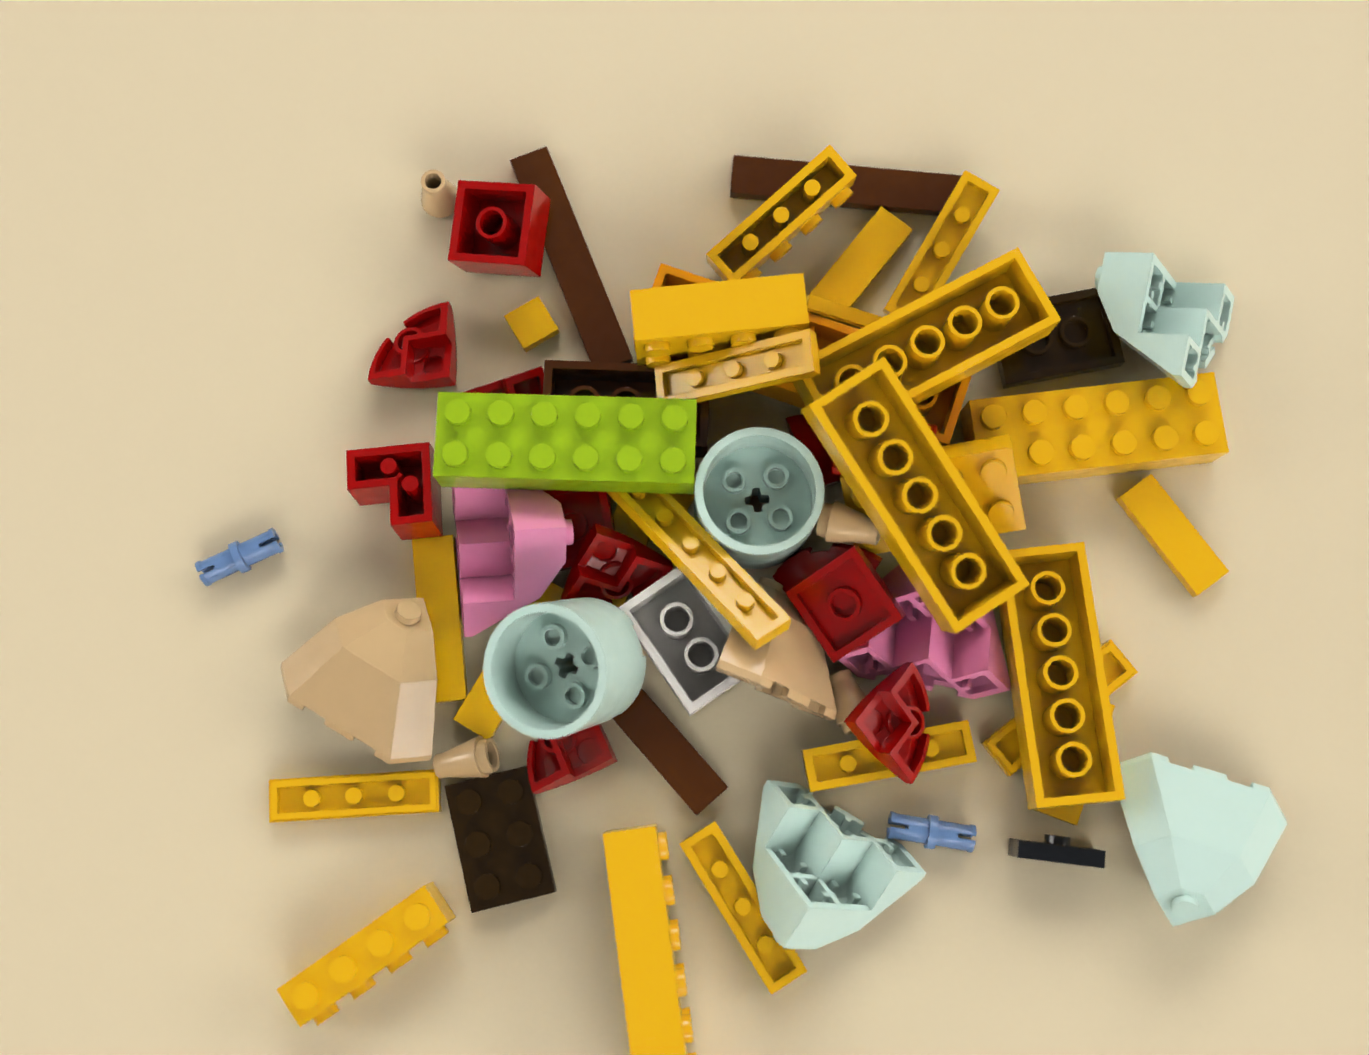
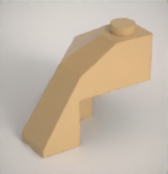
M760 577L756 583L791 618L790 628L757 650H754L732 626L715 671L755 686V690L792 703L791 707L822 719L833 721L837 714L823 647L788 596L781 592L783 585L774 580Z
M424 598L380 600L339 616L281 663L280 669L286 697L290 704L300 710L307 707L325 719L324 725L350 741H353L355 738L376 750L374 754L376 757L388 764L427 761L431 759L437 671L433 629Z

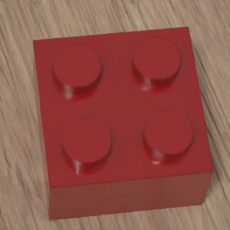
M458 180L448 261L465 272L541 277L551 199L535 184Z

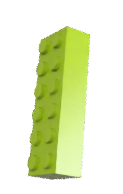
M438 392L433 477L441 487L694 494L697 399Z

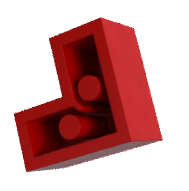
M430 442L346 451L347 490L360 506L390 503V526L401 540L443 536L441 486L433 477L434 449Z

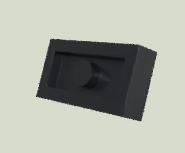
M1045 834L1044 842L1010 838L1008 855L1018 858L1104 868L1106 851L1070 846L1071 837Z

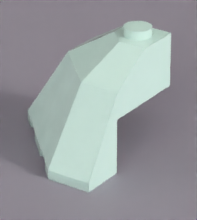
M1105 252L1103 264L1096 271L1095 287L1113 331L1126 345L1183 388H1193L1197 382L1198 368L1205 369L1215 355V347H1212L1214 342L1223 343L1228 335L1235 297L1225 283L1176 282L1154 253Z
M1153 752L1120 762L1125 800H1120L1131 839L1153 894L1172 927L1215 915L1255 884L1287 825L1286 818L1269 787L1253 782L1249 787L1227 780L1226 774L1193 765L1192 769L1172 764L1169 763L1168 757Z
M767 780L763 786L752 868L761 917L773 933L775 941L783 949H817L859 931L924 878L926 872L899 842L894 839H887V836L885 839H880L861 830L864 826L863 821L836 805L832 812L827 810L812 796L813 792H809V789L798 783Z

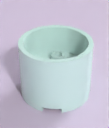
M751 427L735 431L715 443L704 456L699 466L694 488V518L742 568L764 569L779 565L798 552L804 545L820 516L825 494L821 469L810 450L802 442L786 432L767 427ZM751 496H758L759 502L765 503L762 505L761 512H754L752 505H746L750 502Z
M591 597L531 604L513 611L495 628L487 643L484 654V683L493 707L500 717L512 728L527 736L540 739L564 737L604 723L622 714L638 696L646 673V656L642 654L640 641L632 627L634 623L617 606Z

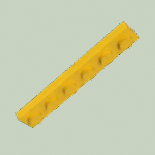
M607 492L754 650H757L790 628L791 618L671 494Z

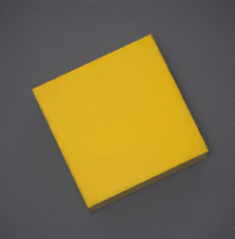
M539 296L504 315L506 322L525 353L560 333L559 328Z

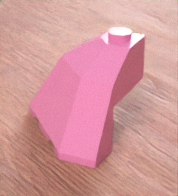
M452 487L453 514L457 533L455 544L457 569L459 570L460 608L464 637H473L503 620L513 611L538 600L566 563V545H573L574 542L573 523L571 519L565 520L561 503L543 490Z
M900 565L895 567L882 580L906 613L905 617L839 659L857 677L875 680L876 676L882 674L889 676L904 663L913 662L920 673L926 690L932 691L934 685L955 688L957 696L969 699H977L1010 691L1011 687L993 610L957 634L942 631Z

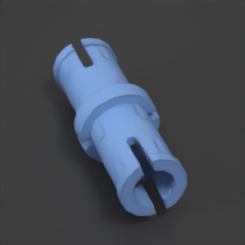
M271 528L245 542L235 541L228 544L229 549L203 561L196 562L195 567L197 572L202 571L204 573L199 575L204 585L210 586L212 583L235 572L245 573L250 571L251 565L277 553L284 552L282 542H277L280 538L274 528Z
M893 811L889 814L887 824L904 826L905 829L897 827L887 828V839L923 843L924 848L927 849L942 846L970 853L974 850L976 840L959 838L958 835L966 837L976 836L975 825L939 821V817L935 815L921 818Z

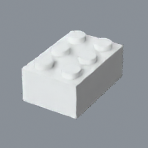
M675 568L618 607L634 623L632 627L638 636L641 646L689 716L740 682L738 679L715 671L732 625L678 568Z

